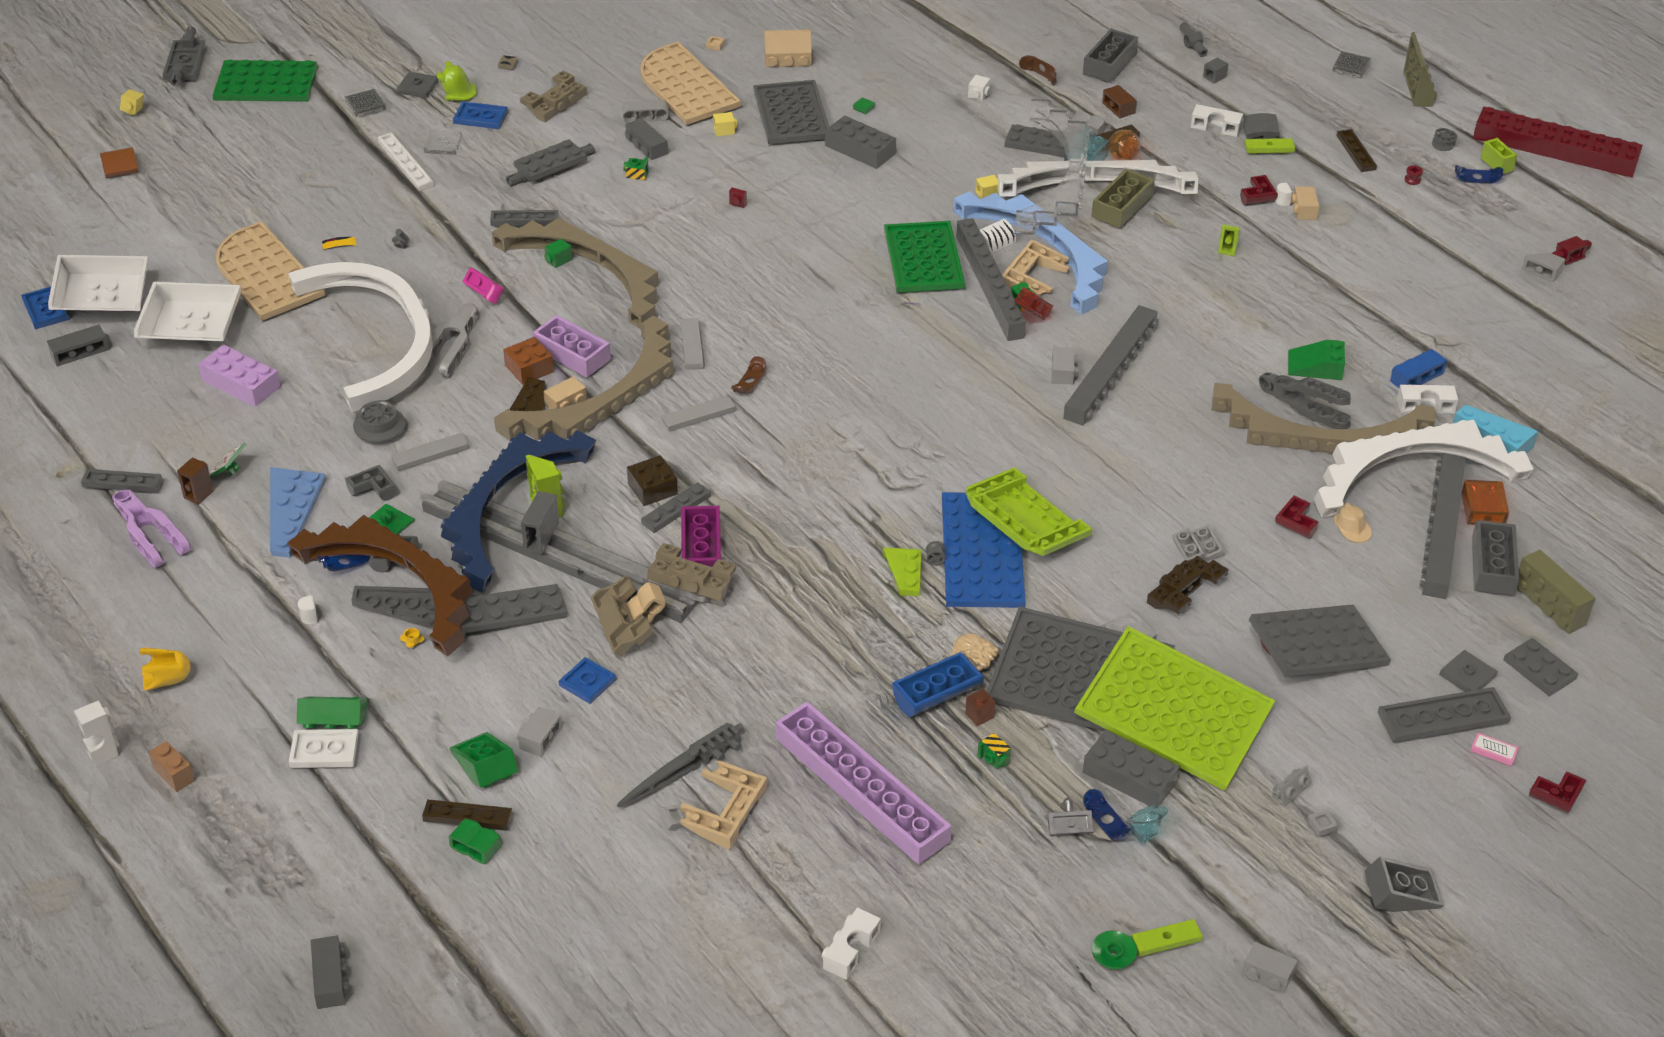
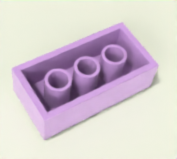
M555 315L532 332L533 337H536L548 350L553 360L586 378L611 360L609 342L558 315Z
M224 344L198 364L202 381L255 407L281 387L277 370Z

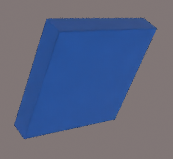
M584 657L558 682L560 687L591 704L617 680L616 674Z

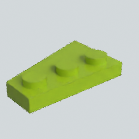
M883 547L884 558L888 562V568L893 574V580L900 596H920L922 549Z

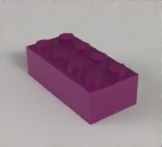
M720 505L681 506V558L713 567L718 559L721 560Z

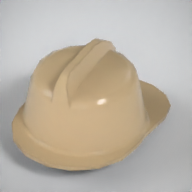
M1346 503L1339 511V514L1334 516L1333 521L1347 540L1354 543H1364L1371 538L1372 531L1365 520V515L1361 508Z

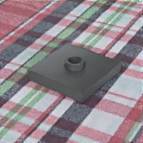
M408 72L397 87V93L427 98L437 84L438 78L433 75Z
M1463 650L1440 670L1439 675L1464 692L1485 687L1497 676L1498 671L1471 653Z

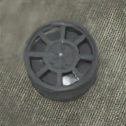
M1439 128L1435 131L1432 146L1440 151H1450L1455 146L1457 134L1450 129Z

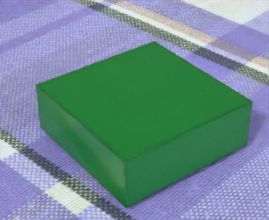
M863 97L853 104V109L863 114H867L875 107V102Z

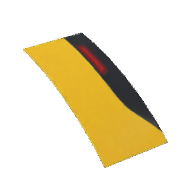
M336 237L322 241L323 250L344 245L357 246L355 237Z

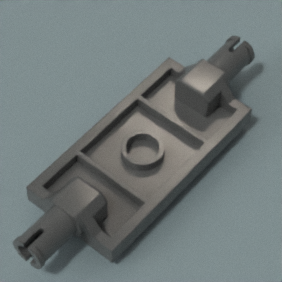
M187 27L186 33L180 40H173L162 74L163 80H170L173 86H179L181 80L191 81L196 78L205 48V41L195 38L196 29L194 27H191V29Z
M570 139L564 140L561 143L515 160L514 167L518 172L506 176V182L509 186L521 181L526 182L529 180L533 182L587 160V155L594 153L595 148L591 143L579 148Z

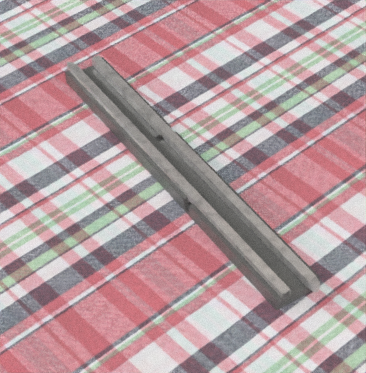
M441 480L437 484L438 491L434 495L420 493V500L422 501L424 512L444 520L450 516L455 506L458 507L462 497L465 494L468 495L470 491ZM492 500L486 506L480 519L481 537L598 588L608 587L620 580L624 575L630 577L636 591L627 599L628 601L637 596L639 589L647 582L660 586L666 604L658 614L676 622L682 623L699 602L705 601V596L647 580L648 567L557 528L543 554L525 551L521 521L525 515Z

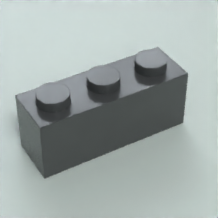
M643 118L625 124V137L636 148H639L645 156L654 160L668 154V141Z
M100 325L47 340L50 355L56 366L109 350L106 336Z
M338 935L311 939L314 997L317 1009L345 1005V995H349L348 982L343 979V976H347L346 962L342 963V958L346 957L345 945L340 944Z

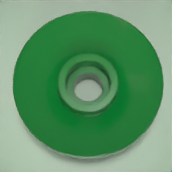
M1105 931L1093 940L1092 955L1100 965L1106 968L1124 969L1135 961L1137 946L1134 940L1123 932Z

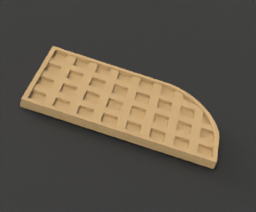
M679 41L653 50L641 63L640 72L643 83L660 100L666 101L668 107L686 125L713 116V114L723 113L741 106V101Z
M262 221L233 232L223 240L217 249L216 263L219 272L230 285H241L242 291L240 296L262 321L325 296L324 289L300 296L295 295L288 273L304 269V267Z

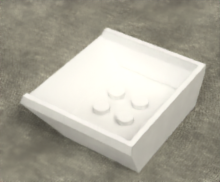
M58 255L48 301L49 310L141 311L148 256Z
M153 282L135 326L134 338L224 341L242 291L241 285Z

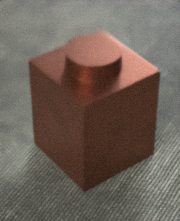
M984 688L966 697L965 713L976 726L994 718L995 701Z

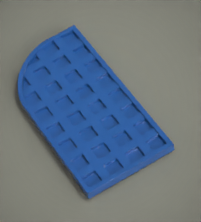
M942 492L943 544L945 545L946 560L944 561L946 607H1025L1021 546L970 505L966 493Z

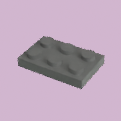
M1533 638L1505 654L1503 661L1549 697L1578 677V673Z

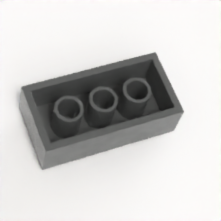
M1111 28L1084 57L1083 73L1111 82L1137 53L1139 37Z
M844 115L825 130V146L875 169H878L896 154L895 137Z
M1476 520L1472 534L1474 591L1515 595L1519 582L1516 525Z
M1106 729L1085 755L1083 773L1156 810L1177 784L1180 770L1179 765Z

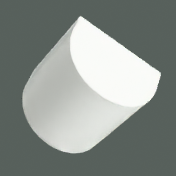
M1280 183L1277 186L1276 192L1278 197L1275 202L1280 206H1290L1292 191L1287 183Z
M313 596L301 598L298 601L301 621L305 624L317 623L318 619Z

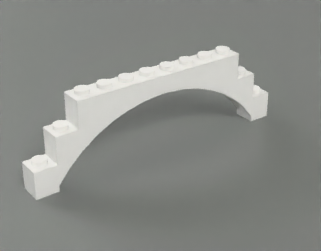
M1156 160L1026 162V168H1012V174H998L997 191L999 196H1016V194L1031 188L1055 183L1093 180L1113 181L1127 168L1154 179V186L1174 190L1181 194H1197L1199 178L1196 172H1178L1176 166H1159Z
M1461 420L1453 424L1445 423L1436 427L1428 426L1420 430L1411 429L1404 433L1395 432L1387 436L1378 435L1371 439H1358L1354 442L1339 443L1332 454L1336 464L1330 465L1323 475L1327 486L1318 489L1314 502L1321 518L1338 515L1344 506L1342 500L1346 491L1358 477L1378 463L1405 454L1426 452L1466 457L1498 471L1509 478L1510 482L1528 479L1534 469L1525 451L1507 453L1500 435H1488L1482 438L1474 420Z

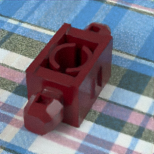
M1575 236L1557 243L1556 251L1552 252V254L1564 258V264L1568 265L1586 257V250L1591 248L1592 242Z

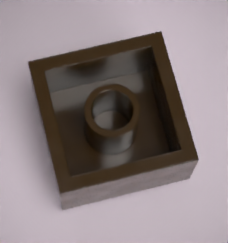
M661 455L627 467L628 485L643 506L678 495L677 477Z

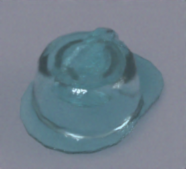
M1160 805L1145 807L1135 812L1126 820V823L1130 824L1133 835L1137 836L1140 842H1145L1152 836L1160 833L1161 819L1167 814L1168 809Z

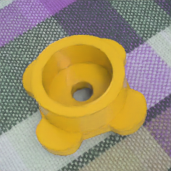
M408 628L400 636V640L405 642L408 648H413L419 642L424 641V636L420 635L418 629Z

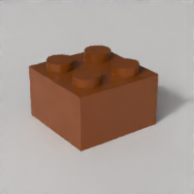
M536 337L503 349L505 366L522 385L525 384L528 377L539 379L554 372L552 355Z

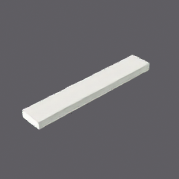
M393 133L377 137L378 143L418 191L434 186L433 180Z

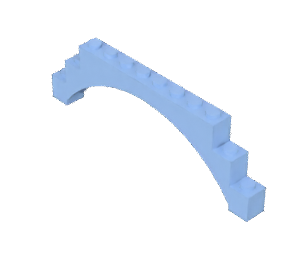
M969 191L954 198L953 212L963 220L966 218L993 221L1006 219L1011 225L1020 227L1043 238L1061 254L1069 257L1068 263L1076 279V289L1071 292L1070 306L1081 315L1097 307L1098 292L1102 291V276L1106 275L1108 261L1024 195L1020 194L1009 200H1004L997 193H993L979 199Z

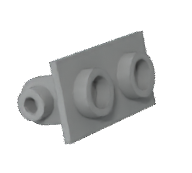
M1308 766L1302 769H1294L1284 779L1285 782H1281L1273 788L1272 796L1276 799H1282L1284 806H1287L1311 784Z

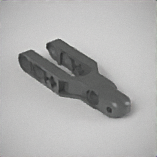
M1265 372L1259 377V384L1264 392L1290 403L1300 415L1336 429L1350 428V415L1307 399L1304 396L1306 394L1314 398L1318 397L1326 400L1330 404L1334 403L1344 406L1351 403L1350 392L1311 377L1297 380L1286 375H1276L1271 372Z

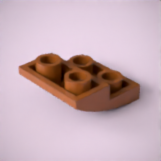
M133 147L100 153L105 178L139 172Z

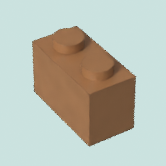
M167 741L148 752L153 769L176 792L195 781L191 765Z

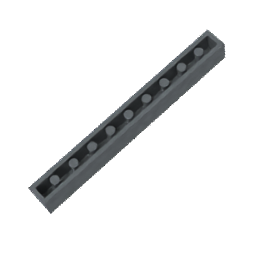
M974 219L958 220L956 237L1007 341L1024 339L1026 322Z
M1141 305L1137 306L1065 404L1063 419L1084 426L1086 421L1092 418L1094 410L1099 408L1102 399H1106L1109 389H1113L1117 378H1121L1123 370L1128 368L1130 360L1136 357L1138 349L1143 347L1146 338L1149 339L1152 330L1157 328L1159 319H1157L1158 311Z
M1443 453L1442 459L1437 460L1435 471L1439 472L1435 474L1434 483H1437V485L1434 484L1432 495L1435 497H1432L1430 506L1434 510L1431 509L1429 514V521H1432V523L1429 522L1427 534L1430 535H1427L1425 546L1428 548H1425L1423 560L1427 561L1423 562L1421 571L1425 575H1421L1419 585L1423 587L1422 595L1446 599L1448 593L1466 457Z

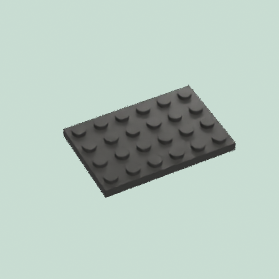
M815 80L753 85L768 144L825 140V130L829 127Z
M1353 604L1251 614L1249 618L1250 623L1284 677L1388 666L1391 661Z

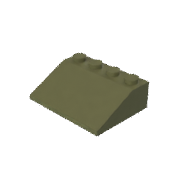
M1411 32L1403 73L1413 106L1433 107V102L1437 98V92L1434 91V82L1431 81V73L1428 72L1429 68L1426 65L1415 32Z

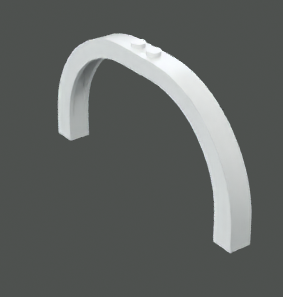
M353 262L315 265L288 273L291 287L296 296L337 286H361L381 291L394 298L402 306L415 330V339L412 347L399 363L374 378L343 387L351 412L360 410L362 406L369 402L385 401L410 386L424 371L433 349L429 313L427 309H424L422 299H418L411 286L400 276L381 267Z

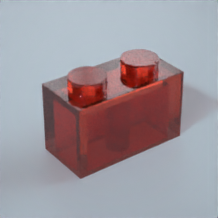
M1025 287L1022 288L1014 301L1042 320H1045L1050 315L1053 308L1052 304Z

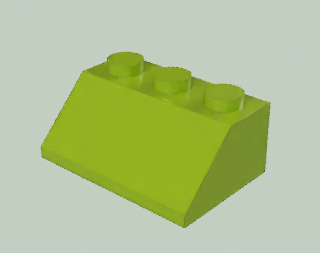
M526 455L531 501H533L538 491L557 495L558 517H562V508H565V504L561 497L564 491L560 480H562L560 469H556L554 462Z

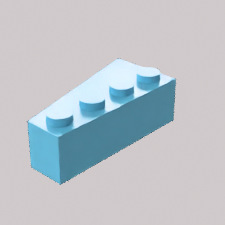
M1468 405L1458 410L1453 420V423H1458L1461 420H1474L1482 438L1488 435H1500L1507 453L1525 451L1527 454L1534 448L1538 434L1537 430Z

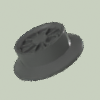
M382 400L372 401L362 406L359 415L353 423L355 434L360 439L368 442L391 440L401 434L405 428L403 414L396 410L393 404Z

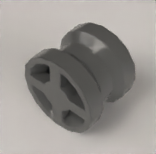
M933 541L926 546L927 562L934 566L943 564L946 560L945 545L940 541Z

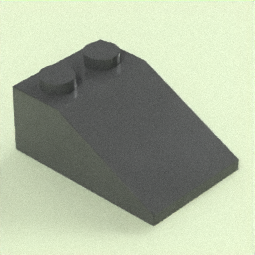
M1380 856L1364 870L1375 908L1398 912L1440 909L1443 907L1432 869Z

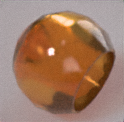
M1130 130L1116 131L1109 139L1108 150L1116 160H1132L1139 152L1140 140Z

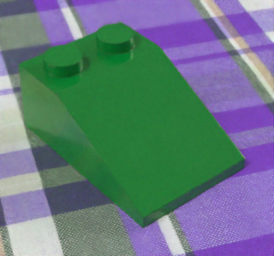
M1323 340L1288 350V375L1342 380L1345 368V341Z
M488 732L449 747L451 753L470 780L480 788L491 786L493 782L507 779L512 774L518 772L513 749Z

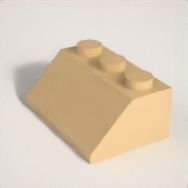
M811 30L764 31L765 67L811 66Z

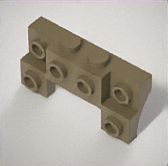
M565 71L559 72L552 77L553 83L557 84L541 96L530 91L520 98L521 104L529 108L538 120L544 123L587 95V87L576 82L574 75Z
M666 543L661 545L656 552L655 561L648 569L647 580L718 601L722 600L729 582L736 571V564L718 559L713 567L679 558L682 548Z
M626 575L614 584L598 589L590 597L613 653L623 656L634 643L641 645L654 632L647 617L641 616L636 622L633 620L626 600L636 590L631 578Z

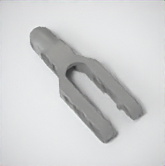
M464 304L458 313L452 316L448 324L436 328L432 332L433 349L427 366L431 365V360L438 354L444 343L451 339L456 331L460 333L440 364L439 374L443 377L450 378L469 349L467 336L478 319V309L474 304Z

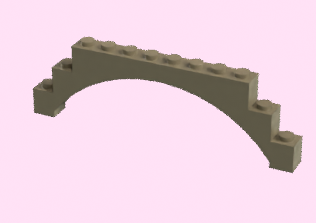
M558 217L545 227L532 220L519 229L505 223L491 232L493 246L503 252L516 249H545V246L559 239L564 240L571 246L572 254L600 264L622 282L632 302L631 307L628 308L629 323L641 329L642 322L653 315L656 317L654 304L657 303V289L655 287L659 285L658 271Z
M654 315L641 323V337L644 338L642 353L631 371L610 389L583 402L557 409L542 411H511L506 409L494 417L496 432L509 441L512 437L515 438L519 432L526 433L538 441L548 431L567 440L569 435L572 436L576 430L582 433L590 430L673 374V360L669 358L671 356V343L667 340L669 338L668 324Z
M1214 383L1211 411L1229 412V427L1247 429V444L1333 453L1336 446L1341 442L1349 443L1358 439H1371L1378 435L1387 436L1395 432L1404 433L1411 429L1420 430L1428 426L1434 427L1435 407L1416 405V408L1410 413L1394 421L1373 427L1359 429L1318 428L1291 422L1260 409L1236 392L1231 384Z

